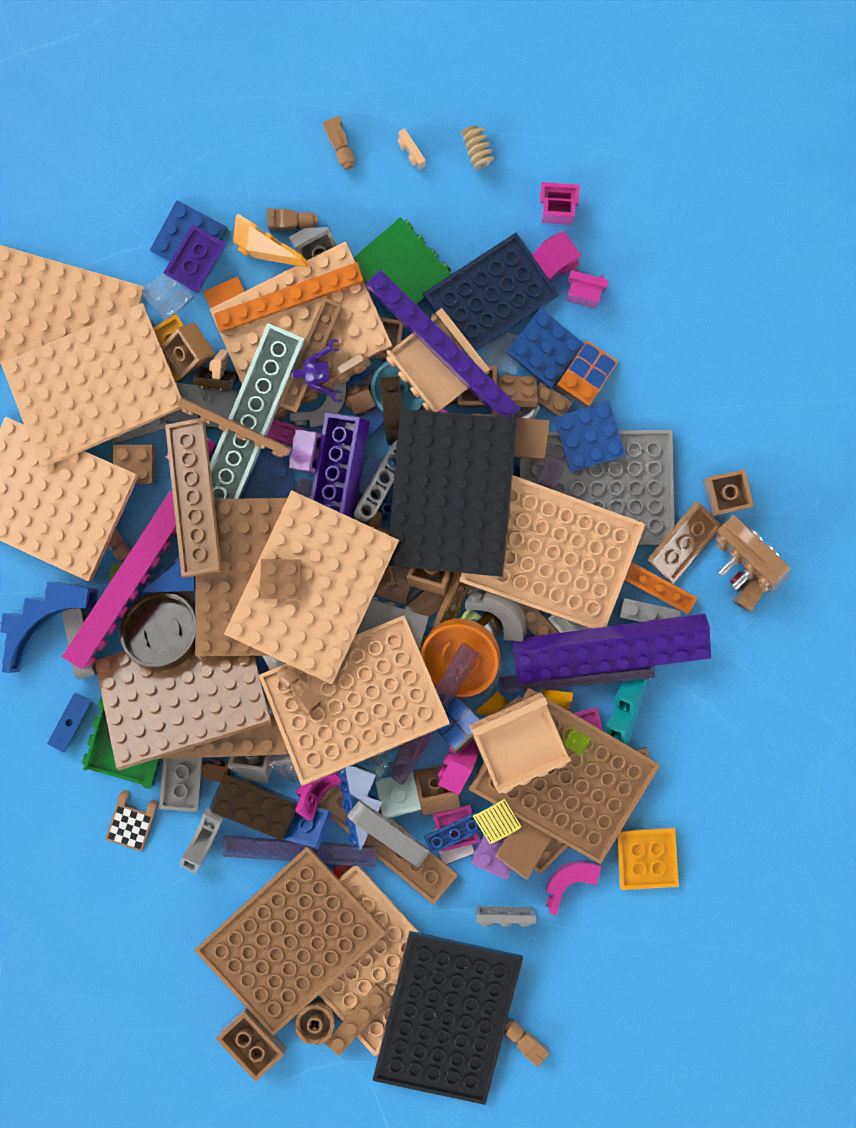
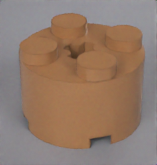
M316 998L312 1000L297 1015L295 1026L298 1037L307 1044L320 1045L325 1043L332 1036L334 1030L335 1012L322 999Z

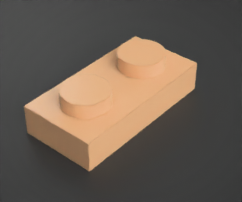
M404 128L399 131V140H397L402 150L406 149L408 152L410 163L413 166L416 165L419 170L426 166L425 158L406 129Z
M221 349L217 355L215 354L214 359L210 361L209 370L212 372V378L220 379L227 369L228 351L225 349Z

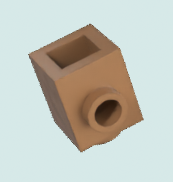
M368 383L362 386L355 385L347 391L345 402L348 409L353 410L354 415L358 413L364 414L370 408L376 407Z

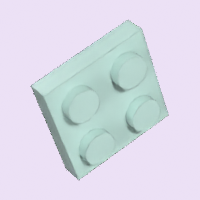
M413 772L375 780L379 800L382 801V815L385 818L421 811Z

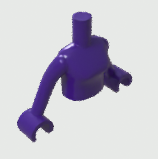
M332 339L328 342L326 348L306 359L303 369L292 370L291 374L292 378L304 377L308 387L331 396L333 401L340 403L343 400H336L335 395L342 393L341 391H333L317 384L329 382L328 362H314L330 351L336 352L340 350L332 348L333 342H339L336 339Z

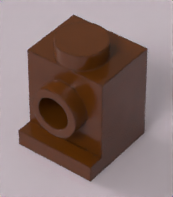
M212 759V761L208 762L203 761L201 773H204L203 779L221 782L225 771L230 772L228 768L229 761L226 764H223V761L219 759Z

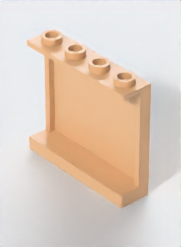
M442 308L438 310L431 320L488 374L490 369L445 311ZM413 334L409 335L390 351L389 349L386 351L388 355L386 360L392 367L396 366L400 371L398 375L404 383L409 382L412 386L410 390L416 398L420 396L424 401L422 406L426 411L439 412L468 390Z
M541 693L469 725L493 784L499 794L508 793L519 784L525 785L537 776H545L552 769L563 768L571 761L548 710L546 698Z

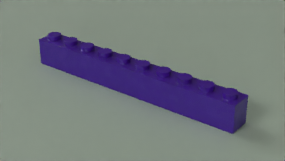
M381 269L367 282V289L496 417L513 418L519 412L520 407Z

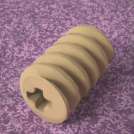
M477 125L467 127L461 131V135L464 136L463 141L466 143V150L469 151L470 162L474 165L473 170L482 169L495 159L494 156L488 157L492 153V149H486L490 142H483L488 137L487 135H481L485 128H479Z

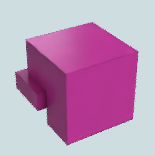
M541 182V223L572 225L575 217V206L579 204L580 185Z
M565 231L545 240L532 254L549 280L557 277L561 272L565 275L580 265L578 259L582 256Z
M576 268L574 271L571 270L568 278L570 287L566 301L595 309L599 303L601 292H605L609 280L604 279L605 276L602 275L599 278L578 272L579 269Z

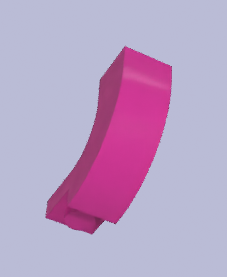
M337 772L304 786L300 785L296 793L300 799L295 811L306 820H313L322 796L330 788L339 785L340 776Z
M575 860L560 866L554 871L545 887L546 892L551 894V896L548 895L546 900L549 914L557 915L562 894L569 885L576 882L597 885L601 865L589 860Z

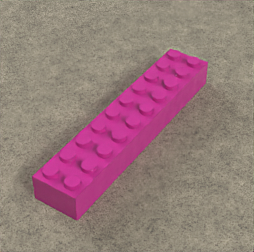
M171 490L62 655L64 659L80 669L92 667L97 659L95 654L97 651H102L108 642L105 640L108 634H113L117 629V620L119 617H124L129 609L127 605L130 600L134 602L139 595L138 588L141 584H146L150 578L148 573L151 568L155 569L160 563L161 559L159 556L162 551L166 553L171 546L170 539L172 536H177L173 493Z

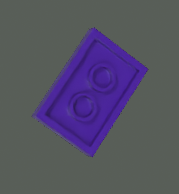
M192 224L163 274L198 294L227 244Z

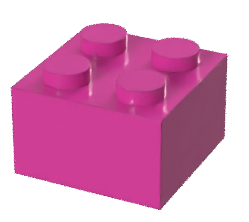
M474 740L458 754L451 747L449 748L451 753H446L442 762L445 764V767L442 766L438 773V777H440L438 786L458 795L460 794L473 770L479 748Z

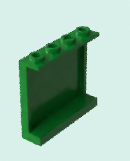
M400 217L354 257V260L360 265L366 286L367 282L381 269L418 305L425 299L422 296L423 292L450 276L451 269L445 262L441 263L437 259L439 257L433 248L429 249L425 245L426 241L420 234H415L412 230V224L407 219L404 221Z
M101 697L98 704L100 712L93 721L94 733L90 735L87 746L90 747L82 760V764H84L83 770L89 769L142 784V787L151 789L154 786L161 759L150 760L121 770L116 768Z

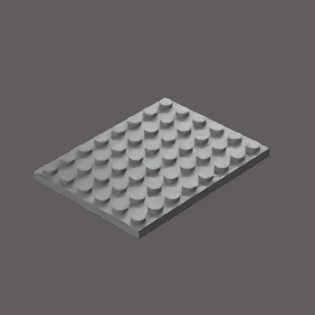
M618 430L626 454L625 457L572 473L569 471L557 432H549L545 460L519 458L520 478L645 523L646 525L638 545H660L675 527L672 430Z

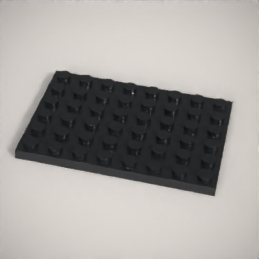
M400 409L389 536L398 539L399 542L388 566L498 577L504 576L518 418Z
M409 930L372 1080L486 1105L523 956Z

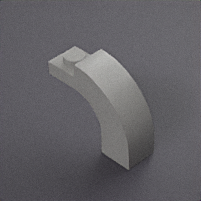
M347 382L338 383L332 389L333 391L339 390L342 392L335 395V399H342V402L337 403L332 400L331 396L327 395L324 404L315 411L290 413L291 422L295 423L296 426H306L307 422H310L311 429L322 428L325 413L339 415L343 410L345 399L347 398Z
M488 591L485 595L478 592L469 594L465 602V609L487 611L494 614L502 622L504 640L524 641L527 634V620L522 608L516 601Z
M206 808L200 824L182 856L179 866L197 874L220 830L224 817L212 813L210 809Z

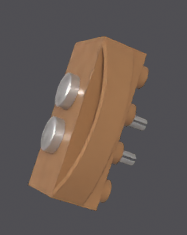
M735 515L717 530V538L715 539L717 543L715 545L723 553L728 550L731 555L729 557L730 561L718 571V574L723 577L734 565L738 566L740 563L745 568L744 574L732 584L735 590L746 580L752 579L755 576L759 581L757 585L762 591L766 593L770 590L773 593L790 577L791 568L780 558L778 552L772 546L766 545L756 531L749 529Z

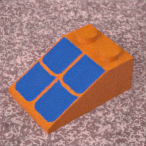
M586 341L555 388L584 408L589 407L618 361L589 341Z

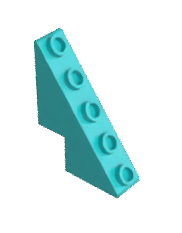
M653 666L629 669L615 696V710L606 725L607 733L627 745L631 738Z

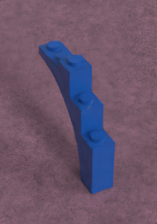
M47 582L45 599L36 597L25 598L22 607L23 614L3 613L0 621V633H6L7 635L4 642L5 650L2 659V672H20L22 659L29 642L46 621L69 609L94 608L97 603L98 588L62 582Z

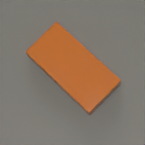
M237 276L203 291V294L211 309L245 291Z

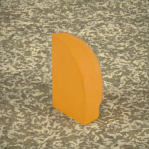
M541 688V694L544 697L570 710L573 692Z
M496 690L475 712L481 716L488 717L501 710L509 702Z

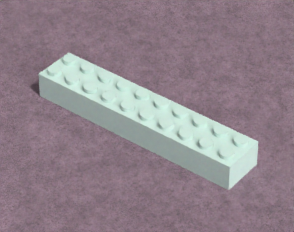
M267 323L229 419L267 436L278 410V403L306 339ZM231 430L229 432L223 431L210 462L214 499H241L261 451V448L254 445L255 441L249 438L247 441L236 437V432Z

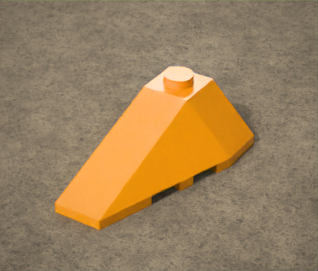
M237 214L233 242L239 247L237 250L246 257L249 254L256 259L302 267L309 266V263L302 255L284 243L280 244L268 232L265 234L257 228L256 224Z

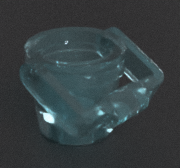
M386 752L362 761L367 769L376 774L374 781L377 782L382 779L383 774L394 767Z

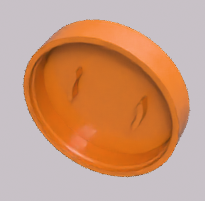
M451 619L437 625L427 636L421 651V656L434 687L445 694L456 697L473 696L484 691L495 679L500 664V649L494 636L481 624L468 619Z

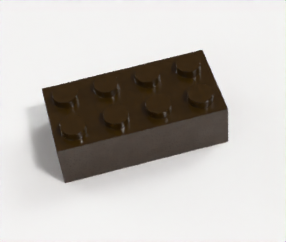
M225 771L209 807L212 813L283 840L296 812L298 803L291 797Z

